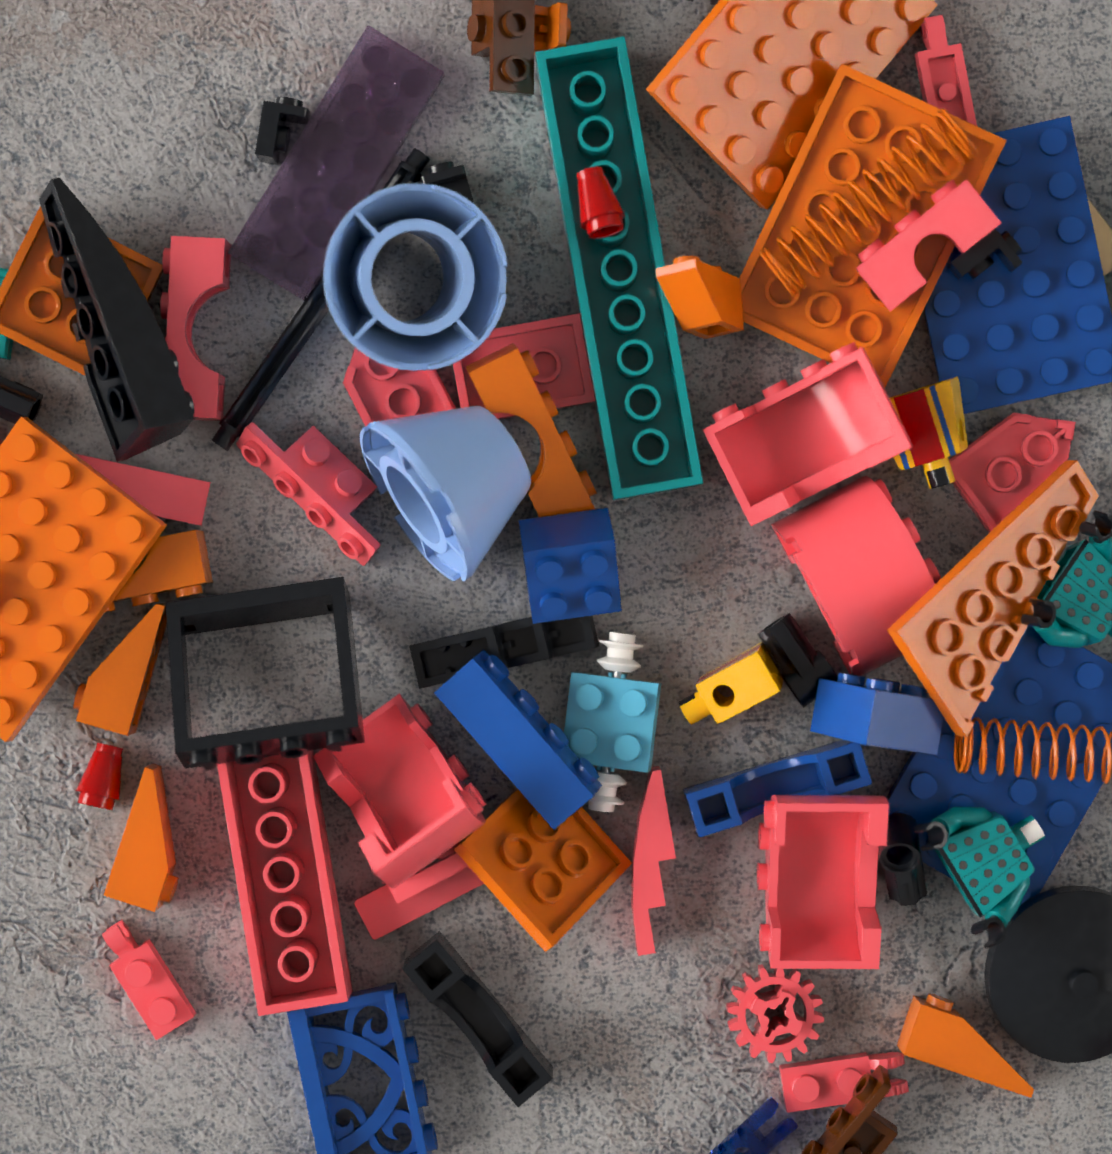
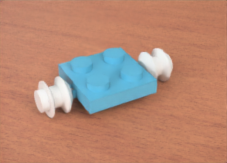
M609 632V640H599L600 643L608 648L607 656L597 659V662L605 670L614 671L608 672V676L571 672L564 733L569 740L568 747L579 759L581 757L587 759L592 765L597 766L596 770H601L597 771L599 775L597 780L602 786L588 803V809L594 811L614 812L615 805H624V801L618 798L616 794L617 788L626 785L627 781L619 774L613 773L615 768L644 773L651 772L662 683L626 679L627 674L622 673H632L641 667V664L633 660L634 650L643 648L644 645L636 644V635Z

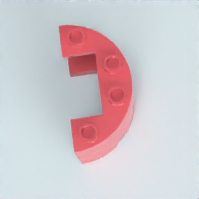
M852 342L830 354L833 363L827 365L825 359L820 360L801 370L800 372L804 379L789 386L786 379L762 390L765 399L754 405L739 410L736 403L714 413L712 417L715 423L702 429L750 526L913 447L864 347L858 349L855 342Z
M863 476L771 524L791 564H797L836 639L832 643L848 674L864 676L903 655L887 630L941 579L933 561L929 557L923 560L916 546V543L921 541L911 519L906 517L901 520L891 504L893 502L892 497L881 479L873 481L868 476Z
M400 693L363 719L365 743L342 746V751H330L324 748L313 755L327 784L350 807L365 838L358 843L373 872L391 888H396L484 825L486 821L482 811L484 810L483 807L487 804L472 782L466 785L463 781L470 775L458 757L454 754L448 758L429 732L428 728L433 723L418 703L410 707Z
M772 795L770 801L764 802V823H759L758 844L759 850H765V863L757 864V889L765 890L766 924H760L759 947L760 951H768L770 969H879L882 928L875 904L879 846H887L889 802L884 795Z

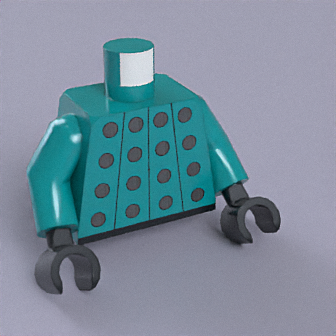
M1094 510L1095 524L1085 521L1080 524L1079 530L1082 534L1089 536V542L1085 539L1068 546L1057 561L1060 568L1053 581H1046L1037 597L1038 599H1029V603L1034 608L1033 616L1024 614L1021 617V622L1025 625L1033 626L1049 646L1081 648L1084 645L1088 646L1101 642L1107 634L1112 637V515Z
M952 807L934 818L931 822L916 824L913 829L914 833H928V842L925 846L920 847L921 850H934L970 910L979 918L985 915V920L976 922L971 926L972 934L976 935L985 930L988 932L989 939L984 944L985 948H990L1004 942L1007 934L1006 926L1017 912L1030 886L1029 876L1035 871L1024 850L1046 838L1035 818L1030 815L1010 827L1001 814L995 811L990 812L984 807Z

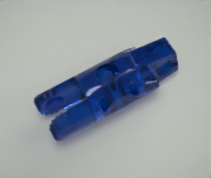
M770 1097L708 1154H769L798 1128V1124L789 1117L781 1121L764 1137L758 1128L775 1114L779 1106ZM740 1147L749 1149L743 1153L736 1151Z

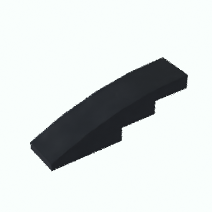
M531 616L409 645L418 686L421 689L447 682L483 650L489 656L495 655L507 668L596 648L599 647L593 616L533 624Z

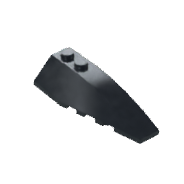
M60 177L53 178L48 183L39 201L53 254L57 258L63 257L64 259L61 272L62 280H60L65 298H73L77 308V322L72 324L76 342L85 340L91 364L83 366L85 376L116 461L120 462L179 436L195 419L194 403L191 395L184 391L178 375L179 365L177 357L168 348L164 335L143 292L121 255L93 216Z

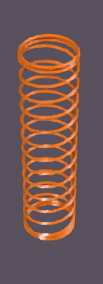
M941 108V112L938 111L935 114L936 123L945 140L929 125L921 124V133L931 152L915 137L911 135L906 136L907 146L918 166L901 149L892 147V156L904 178L884 159H877L878 168L891 191L874 174L868 170H863V178L879 206L855 182H848L849 190L865 218L845 197L838 192H834V200L852 231L829 207L820 203V212L839 244L813 217L805 215V221L825 256L798 228L791 226V233L811 267L782 238L777 237L776 242L798 280L768 248H764L763 251L760 250L762 258L792 296L796 297V293H800L798 287L805 290L806 284L786 249L812 276L820 278V272L799 236L829 267H834L835 265L813 225L844 256H849L846 245L827 213L856 243L863 245L861 235L840 200L872 233L877 234L878 229L854 188L887 222H892L891 215L875 191L868 176L902 211L907 210L905 203L890 181L882 164L916 199L921 200L919 191L904 169L896 152L913 167L931 188H936V184L918 157L911 141L933 161L946 177H950L949 170L935 150L925 129L939 140L960 165L965 166V161L950 137L969 159H973L974 156L978 155V151L970 138L946 109Z
M974 717L971 720L973 723L978 721L981 729L982 741L979 754V772L981 775L985 774L987 735L994 722L997 725L1000 738L996 760V770L999 776H1002L1005 766L1004 738L1009 725L1013 724L1017 734L1014 756V775L1017 778L1020 777L1023 766L1022 737L1026 727L1031 725L1035 736L1031 762V772L1034 779L1038 778L1040 772V737L1045 726H1048L1053 737L1049 757V776L1052 780L1056 779L1058 772L1059 751L1057 740L1064 727L1067 728L1071 740L1066 763L1067 779L1071 782L1075 777L1077 762L1075 739L1079 730L1084 729L1088 738L1084 758L1085 781L1089 783L1093 778V739L1098 730L1104 733L1106 740L1101 765L1102 781L1105 784L1110 781L1112 773V748L1110 742L1112 731L1108 735L1103 726L1096 727L1090 733L1086 725L1081 724L1073 733L1070 726L1063 723L1055 732L1050 722H1045L1037 730L1035 724L1028 720L1020 730L1017 722L1010 719L1002 730V726L996 718H992L987 723L986 728H984V724L979 717ZM973 727L968 737H964V743L963 737L955 735L954 765L956 771L960 774L967 773L971 765L974 743ZM1108 754V766L1106 775V759ZM1089 755H1090V767H1089V775H1088V764H1089Z

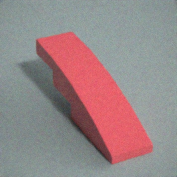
M76 454L156 517L202 526L211 482Z
M659 766L651 767V772L648 773L638 810L632 853L631 904L638 956L656 953L648 909L666 906L658 861L676 859L663 778Z

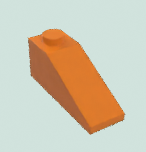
M166 603L155 604L88 677L87 683L79 685L73 708L79 710L76 718L77 722L126 736L136 733L167 626Z
M152 763L144 768L103 896L155 912L163 905L164 901L171 902L179 877L172 876L176 866L162 767Z
M928 993L927 999L913 995L897 1043V1047L903 1055L1032 1098L1034 1089L952 1008L954 1002Z

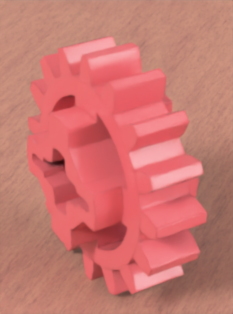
M763 964L758 965V977L753 978L745 972L742 976L746 986L743 989L737 986H732L731 988L732 994L738 1001L726 1003L727 1012L737 1016L727 1022L730 1031L741 1030L735 1038L736 1043L741 1047L750 1042L749 1053L751 1057L756 1058L763 1050L766 1053L768 1063L774 1062L776 1053H782L787 1062L792 1061V1049L797 1047L799 1051L805 1054L808 1050L804 1040L807 1037L815 1040L819 1038V1034L812 1025L813 1023H823L824 1016L822 1013L814 1011L813 1008L823 1004L822 999L819 995H808L812 992L815 985L810 979L799 983L801 973L798 969H793L789 975H785L784 969H774L773 973H768ZM776 984L774 990L764 993L758 992L759 989L765 986ZM797 993L803 1001V1017L799 1016L793 1009ZM780 1004L784 1013L783 1017L774 1016L769 1021L766 1009L769 1007L775 1010ZM746 1008L750 1009L757 1016L758 1020L754 1025V1032L750 1030L746 1023ZM786 1033L792 1034L785 1039L773 1041L776 1036Z

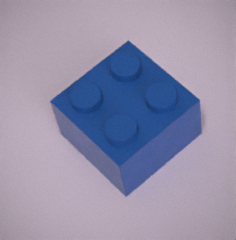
M608 508L518 520L533 624L622 611L615 538Z
M840 672L838 673L837 681L819 678L810 728L811 732L868 746L937 755L944 716L932 698L928 697V692L924 687L902 684L901 691H899L900 682L879 678H867L866 685H864L866 677Z

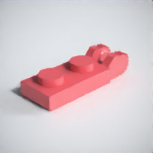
M866 1052L779 1065L785 1110L787 1113L848 1104L853 1097L856 1084L863 1075L867 1073L871 1075L870 1069L875 1070L879 1065L886 1069L902 1066L905 1063L904 1055L902 1052L867 1055ZM890 1079L891 1089L885 1097L903 1095L909 1092L907 1080Z

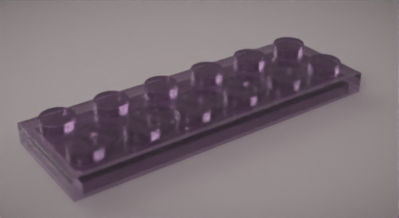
M368 25L229 249L228 254L302 301H305L324 273L326 252L336 228L354 206L374 192L445 77L444 72Z

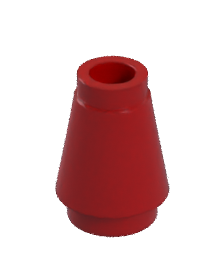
M595 166L578 172L576 177L578 181L581 228L587 230L588 237L591 239H601L617 234L624 228L622 219L625 217V213L607 177L604 175L603 168Z
M97 743L96 749L76 789L77 792H80L77 803L113 811L115 800L120 801L121 756L123 748Z

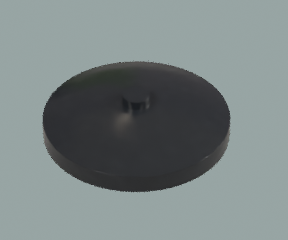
M1075 885L1058 887L1039 893L1019 906L1017 912L1006 926L1007 934L1004 942L990 947L988 950L984 978L989 1005L994 1016L1009 1036L1032 1054L1063 1063L1087 1062L1105 1057L1112 1053V893L1095 887Z

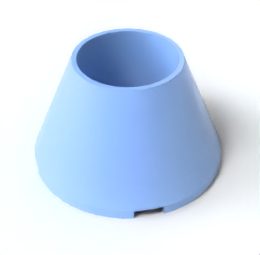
M419 183L401 184L369 195L354 206L342 219L330 240L326 252L323 273L324 290L329 310L336 325L347 340L364 355L378 363L396 369L412 371L433 370L451 365L471 354L487 339L495 328L507 297L505 293L507 282L506 266L508 264L504 247L497 231L486 215L475 204L460 194L444 187ZM406 232L422 238L435 250L442 265L443 285L437 301L426 313L412 320L399 321L389 315L377 301L372 288L371 273L374 260L383 245L396 235Z
M476 405L374 421L363 427L360 432L361 450L369 473L380 495L388 491L401 512L394 518L406 536L425 559L448 579L455 581L460 578L464 582L470 578L531 487V477L525 459L507 429L490 411Z

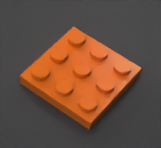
M40 206L0 286V334L85 376L83 366L91 364L85 340L76 342L72 324L77 322V308L73 298H65L60 281L62 280L61 272L64 259L63 257L57 258L53 254ZM108 237L121 255L148 302L163 273L162 264Z
M518 788L485 819L486 823L468 835L454 848L455 852L545 952L556 945L632 864L583 807L579 808L553 830Z

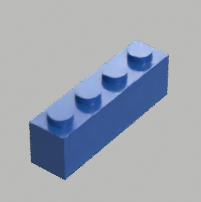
M483 650L434 693L552 829L555 830L594 797L602 784L597 780L599 778L598 772L587 759L583 757L579 759L568 747L569 740L556 724H548L538 712L539 705L533 696L524 689L519 690L508 678L509 671L505 664L495 655L489 656Z

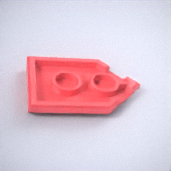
M354 348L343 384L365 426L374 421L456 409L436 369L412 371L392 368L376 362L357 348Z
M1013 412L970 443L968 448L962 453L956 454L949 459L955 477V482H952V484L989 533L1061 464L1069 459L1071 440H1073L1076 422Z

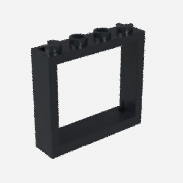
M344 577L166 602L175 754L185 769L204 766L205 770L208 771L216 768L217 764L228 762L250 765L261 762L263 757L281 755L285 758H298L305 756L310 750L326 748L330 751H342V746L365 743L351 601ZM334 614L344 716L192 738L185 635Z

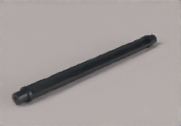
M414 148L405 162L401 161L383 189L395 185L418 183L421 180L420 177L423 176L421 173L430 161V158ZM323 275L224 418L219 422L221 426L211 440L226 451L230 449L237 437L241 436L244 428L252 422L329 311Z

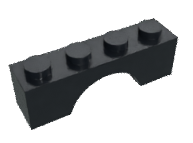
M440 931L405 959L402 967L403 971L428 1001L444 1011L461 1029L484 1061L489 1074L517 1107L521 1106L553 1079V1066Z

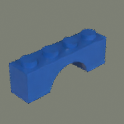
M842 739L683 789L695 831L700 838L742 825L746 821L763 814L764 802L770 801L772 795H839L871 785L872 781L861 745Z

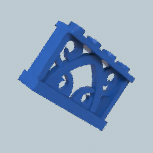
M396 982L352 992L348 1002L287 1011L317 1154H348L367 1140L376 1154H432V1150L438 1149L433 1122L426 1124L422 1108L429 1106L424 1079L416 1080L413 1063L419 1062L415 1036L407 1037L404 1020L410 1019L408 999L405 992L398 993ZM376 1006L385 1012L388 1021L387 1028L382 1032L373 1030L371 1027L372 1017L364 1024L362 1034L354 1032L355 1017L364 1007ZM349 1009L345 1019V1028L314 1023L313 1016ZM393 1038L398 1060L384 1048ZM338 1045L343 1046L344 1055L341 1064L337 1067L327 1066L323 1059L324 1054L333 1052L338 1056ZM353 1050L376 1063L391 1078L383 1098L369 1116H367L364 1109L355 1100L344 1095H330L328 1085L338 1081L347 1072L352 1061ZM403 1088L409 1110L395 1108ZM341 1109H348L356 1116L360 1125L355 1128L351 1117L348 1124L341 1125L336 1120V1113ZM397 1123H405L412 1134V1140L405 1149L393 1151L382 1145L376 1135L380 1128H382L387 1137L399 1140V1137L393 1131V1127Z

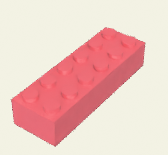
M313 750L308 751V754L298 758H285L281 755L263 757L261 762L250 765H242L236 762L217 764L258 1016L348 1002L353 992Z

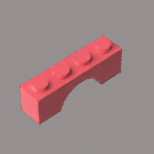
M171 236L170 248H164L162 258L163 273L169 275L168 292H162L160 301L161 318L167 319L166 337L164 338L168 348L177 357L179 365L178 375L184 391H187L192 397L194 420L221 421L224 414L225 377L209 369L201 361L193 345L192 328L196 314L201 306L212 296L228 290L230 287L231 244L225 238Z

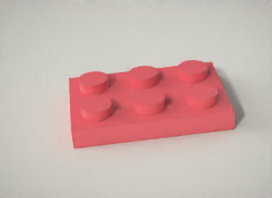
M580 313L494 328L487 339L476 350L465 358L453 363L461 408L476 405L485 408L465 366L512 343L516 345L520 353L526 350L529 351L540 373L532 379L539 393L548 390L557 409L595 403ZM492 413L498 420L517 417L508 413Z

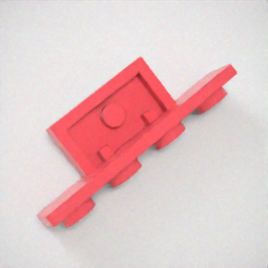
M251 422L247 425L236 443L245 460L251 465L259 467L273 480L276 489L285 497L292 498L305 511L307 518L313 525L324 529L335 539L340 550L347 557L357 560L362 566L366 565L381 545L351 514L374 493L377 486L314 426L284 452L255 423Z
M460 842L396 888H391L384 884L356 899L354 905L372 939H379L484 884L455 852L454 848Z

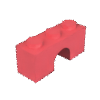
M953 179L931 196L935 205L922 216L914 209L894 226L899 233L885 245L878 238L857 255L863 263L855 269L889 311H892L927 283L914 263V251L920 240L928 235H942L951 240L960 253H964L1001 224L968 180H965L959 186H957Z

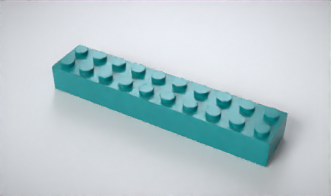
M625 36L535 52L537 75L594 390L612 501L700 486L703 484L674 313L656 278V268L664 267L665 262ZM595 166L603 168L604 175L607 177L625 213V217L622 219L624 228L617 234L601 239L589 238L587 230L581 228L578 181L576 177L578 172Z

